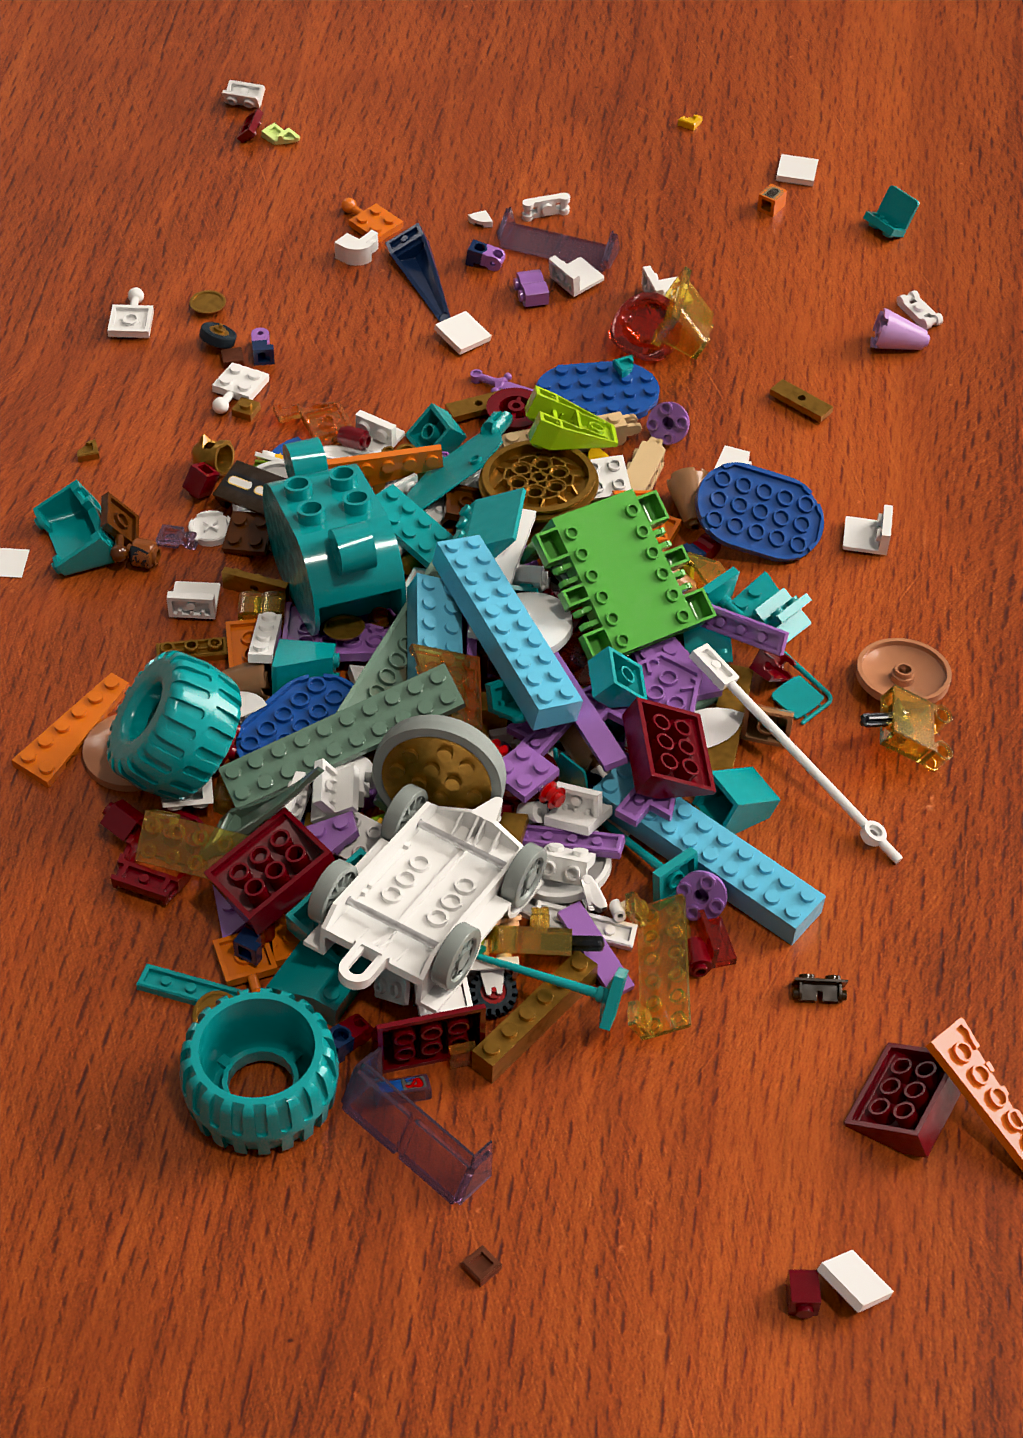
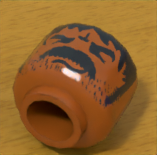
M135 538L132 544L129 543L127 545L129 562L132 566L151 569L154 565H158L161 557V548L158 547L156 541Z

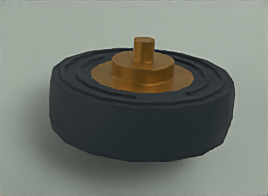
M215 322L203 323L199 332L200 338L205 343L222 349L232 348L237 338L236 333L231 328Z

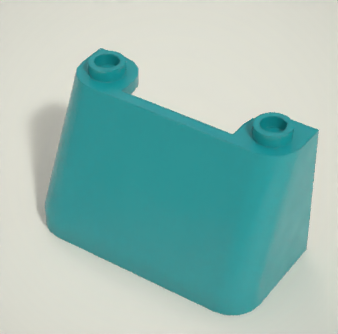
M77 479L33 508L36 516L34 519L39 529H45L49 533L55 548L56 555L52 557L53 562L51 565L57 574L62 573L64 576L116 563L110 556V550L115 545V538L109 533L104 532L100 527L101 505Z

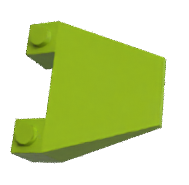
M535 385L525 405L526 416L534 422L528 433L529 442L534 447L547 450L617 447L619 443L614 425L565 398Z

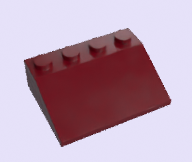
M636 697L622 714L636 794L656 799L714 795L716 788L701 715Z
M284 807L203 873L243 921L259 935L313 890L323 871L336 860L332 852Z
M485 1003L376 1025L371 1034L372 1049L378 1073L384 1074L472 1056V1050L485 1039Z
M888 1042L844 1124L846 1127L902 1154L928 1158L961 1092L927 1048Z

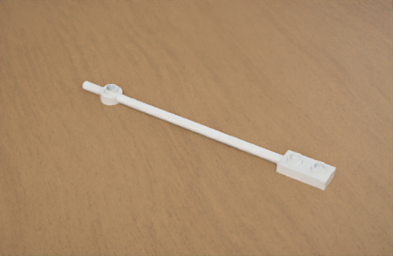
M708 643L691 652L689 658L705 673L712 683L721 691L728 688L861 827L860 836L867 845L879 846L895 864L902 860L903 857L886 840L887 833L885 828L876 821H868L743 691L736 683L740 677Z

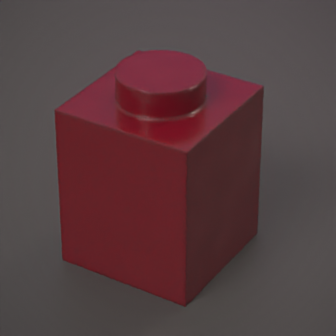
M206 462L192 464L182 487L192 497L197 499L210 496L220 473Z
M121 799L115 803L110 802L102 812L105 816L100 824L122 841H125L130 834H135L145 816Z
M789 1270L785 1282L788 1316H797L802 1319L818 1316L821 1306L818 1271Z

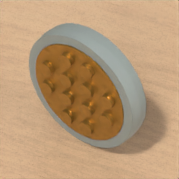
M418 715L400 721L385 734L375 752L372 777L380 798L388 807L395 795L404 786L414 784L426 790L428 802L444 807L475 809L494 797L503 798L506 785V767L494 743L472 725L443 715Z

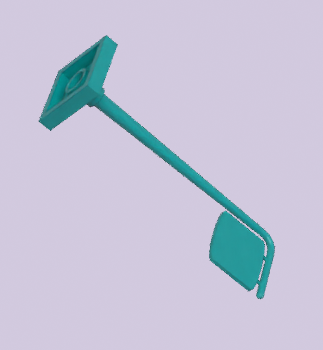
M734 566L703 587L711 604L748 617L731 602L740 573ZM795 660L796 666L793 667L826 694L828 701L821 705L820 703L823 701L824 696L800 675L791 678L778 687L771 695V698L784 710L795 712L794 719L804 716L805 718L800 722L801 725H804L830 706L833 697L820 682ZM817 706H819V708L812 712L810 715H806L813 709H815Z
M554 748V765L560 769L559 776L555 778L556 783L559 781L588 788L585 770L562 752L558 757V749ZM607 820L601 824L611 833L624 834ZM625 835V845L655 869L652 872L653 907L662 912L677 902L676 888L682 878L688 873L698 870V852L689 847L663 864Z
M484 945L480 946L477 960L595 998V1001L601 1003L599 1028L610 1031L615 1021L627 980L628 969L619 967L606 987L599 986L597 988L483 955L487 947Z

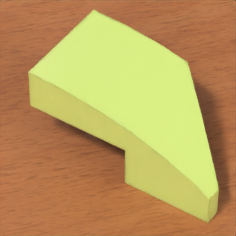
M275 123L261 132V137L274 145L300 141V136L290 128L283 130Z

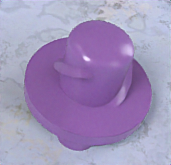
M663 402L656 405L651 410L646 422L651 436L663 439V444L665 445L681 441L688 433L690 425L686 410L675 402Z
M697 870L688 873L682 878L676 888L677 904L691 921L712 920L722 913L727 904L728 895L724 883L718 876L708 871Z

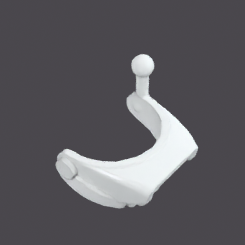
M584 875L581 883L585 898L582 899L585 910L587 912L594 911L598 914L604 912L608 906L601 889L590 875Z

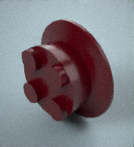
M506 388L494 393L488 399L486 410L489 417L496 411H507L513 415L512 424L503 434L526 430L532 427L534 422L529 420L525 414V405L532 393L531 390Z

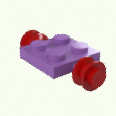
M499 739L491 740L499 750L505 763V789L524 803L540 792L539 801L541 803L548 801L547 807L549 809L558 808L564 803L566 799L565 789L563 787L556 789L557 783L553 781L559 776L560 769L524 742L509 752L507 745L500 747L501 741Z

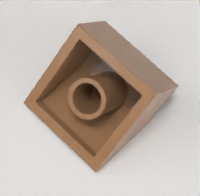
M757 704L790 738L795 712ZM745 707L740 739L784 748Z

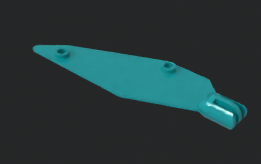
M507 411L493 412L483 423L480 433L443 458V467L427 471L406 496L421 509H425L462 481L482 469L490 456L503 443L502 434L512 424L513 415Z

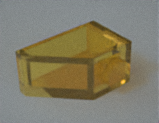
M692 552L687 553L690 561L681 567V569L685 570L686 575L696 582L697 589L704 587L727 571L719 561Z

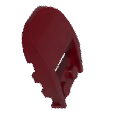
M163 808L147 815L139 824L140 829L134 835L130 834L126 840L127 846L117 861L119 867L117 874H112L110 879L113 888L117 889L119 886L160 900L163 905H167L190 881L205 846L206 827L202 820L195 815L180 810ZM141 853H145L184 866L185 868L182 873L175 877L136 864L135 862Z

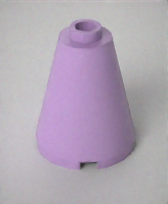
M883 308V311L879 312L872 331H875V338L871 337V347L875 349L922 350L928 346L930 335H928V331L889 309Z

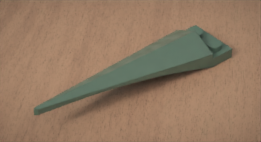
M318 766L302 779L280 792L259 801L230 809L220 818L200 857L208 861L215 855H224L286 806L325 770Z

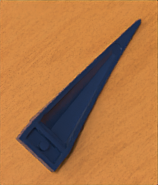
M417 223L385 242L394 261L437 319L442 322L451 318L430 243L422 227Z

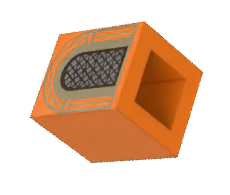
M773 184L768 185L759 194L757 210L774 217L785 206L787 190Z

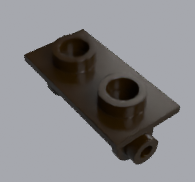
M799 974V977H795L792 981V985H798V988L793 987V998H798V1001L817 1002V992H822V1002L841 1003V1001H846L847 990H842V987L846 986L848 980H842L839 975H826L825 979L815 978L813 974Z

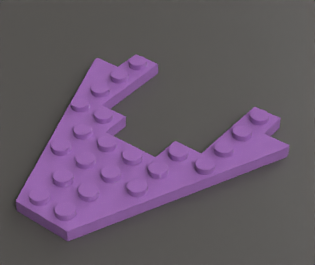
M663 651L638 662L643 669L648 700L695 712L702 680V671ZM591 685L583 688V691L604 722L609 718L624 726L622 714L628 707L609 708L593 698ZM526 720V722L519 724L510 723L506 730L509 735L521 741L519 744L522 742L526 743L544 757L570 728L573 722L532 730ZM634 787L615 809V816L634 827L638 826L649 811L670 822L676 798L656 799L636 794Z

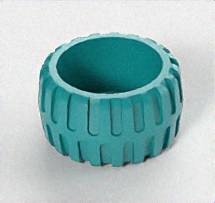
M171 650L161 653L155 659L149 661L145 665L144 671H140L134 678L135 682L126 690V696L122 703L118 705L115 720H112L110 726L111 734L107 738L108 749L106 753L109 766L113 772L140 790L166 799L183 800L186 797L192 796L198 789L206 785L226 757L237 732V726L241 717L240 708L242 700L238 685L229 676L204 660L180 651Z
M260 988V992L249 993V989L237 991V996L228 998L225 995L217 999L216 1006L212 1009L210 1007L203 1009L198 1015V1023L192 1022L188 1028L186 1041L182 1043L179 1077L181 1091L192 1119L196 1121L200 1131L207 1137L212 1135L214 1142L219 1146L227 1148L229 1144L233 1145L235 1152L247 1154L248 1149L258 1150L259 1155L271 1154L270 1149L281 1147L282 1151L293 1148L295 1140L300 1138L301 1141H305L312 1136L314 1125L320 1127L328 1117V1110L333 1107L339 1077L337 1050L326 1020L319 1012L315 1013L313 1006L306 1000L301 999L297 1002L294 994L287 991L276 994L273 993L272 988ZM258 1061L277 1063L285 1067L293 1077V1085L270 1096L242 1097L231 1094L229 1091L230 1080L235 1073L247 1064Z

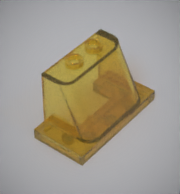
M685 266L665 293L662 306L667 308L666 316L655 330L652 344L659 347L664 342L696 360L711 339L709 334L714 326L712 324L714 313L689 281L692 270Z

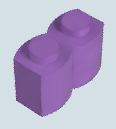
M540 269L516 272L513 286L515 290H518L519 302H522L524 307L549 304V290Z

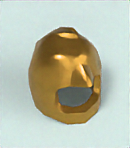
M203 434L191 451L193 464L206 462L218 471L220 476L226 475L234 463V448L230 440H219L217 442L210 440Z

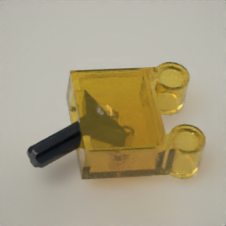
M896 684L880 697V713H864L860 716L861 726L866 728L880 727V745L885 746L887 752L895 751L922 764L931 772L937 771L953 757L952 749L947 743L943 741L934 742V735L952 721V714L948 708L943 705H936Z
M532 907L530 927L494 926L490 931L489 954L511 953L516 956L566 958L571 956L572 951L601 952L605 942L602 936L572 935V929L549 928V908Z

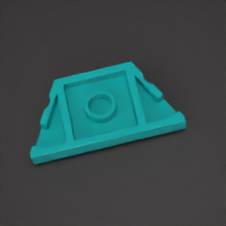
M764 571L731 602L749 618L759 621L753 610L780 590L769 574Z

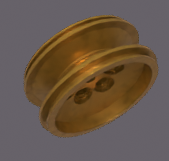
M529 440L516 442L499 449L490 456L479 475V490L482 498L520 488L526 490L523 509L536 511V518L526 543L527 546L530 544L533 536L538 534L552 518L598 501H593L599 487L597 471L590 459L578 449H538Z

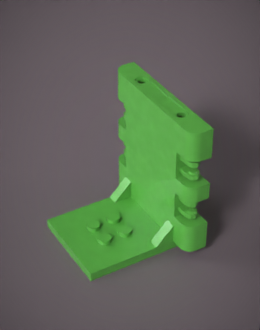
M632 488L554 517L538 534L533 536L530 544L524 549L520 560L521 565L538 559L541 560L545 569L563 564L552 570L554 576H559L566 572L569 579H564L558 584L560 589H565L558 594V598L565 612L583 607L572 613L575 619L585 615L589 619V622H585L578 627L580 632L593 628V631L583 634L578 638L588 660L607 646L627 656L697 628L717 616L703 587L683 595V592L693 588L690 582L679 586L676 580L686 575L685 570L672 572L690 561L684 546L680 545L663 552V550L673 546L671 541H664L660 544L657 541V537L663 536L666 531L664 527L656 530L652 529L664 524L670 518L657 490L636 497Z

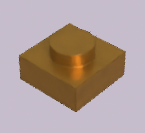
M241 397L232 408V416L251 422L261 409L260 402Z

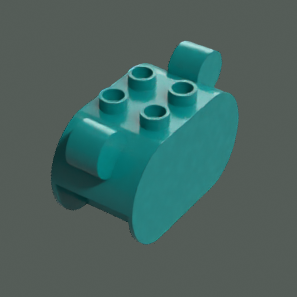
M318 437L283 444V459L288 478L264 484L263 507L269 541L277 569L282 580L289 583V594L311 636L317 635L320 625L338 615L361 616L389 608L398 615L406 603L405 576L398 543L388 515L360 467L354 463L328 469L326 454Z

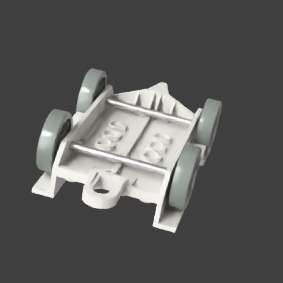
M408 784L393 798L382 822L381 838L355 866L342 859H338L332 862L319 877L308 903V916L319 925L303 941V945L322 955L334 943L349 949V952L341 960L338 970V979L346 988L352 990L365 989L375 981L384 969H387L417 985L415 1004L432 1013H438L470 972L479 953L481 942L503 915L508 918L516 917L543 886L544 881L541 878L547 863V851L545 848L532 842L523 846L498 823L501 821L503 803L501 797H494L475 809L444 807L428 802L426 790L414 784ZM360 956L372 961L361 974H353L349 971Z

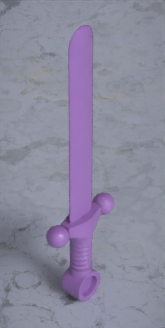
M480 369L472 370L470 373L473 383L482 382L495 386L491 389V392L506 388H524L533 391L531 388L508 382L512 378L510 373H505L504 377L501 378L485 375Z

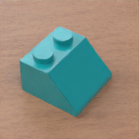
M433 403L428 406L405 434L415 447L441 444L442 451H446L449 454L456 450L467 437L449 412Z
M607 646L588 660L591 693L597 702H601L609 708L630 706L636 697L648 700L643 669L640 664L610 646Z

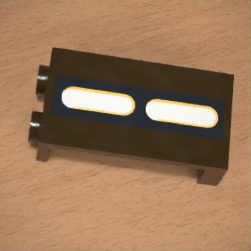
M237 460L215 489L213 496L221 507L226 509L231 504H235L265 516L263 507L264 484L287 478Z

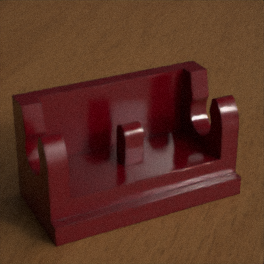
M759 649L749 668L769 682H783L792 678L791 673L784 669V664L788 662L790 665L796 666V662L785 653L782 656H778Z

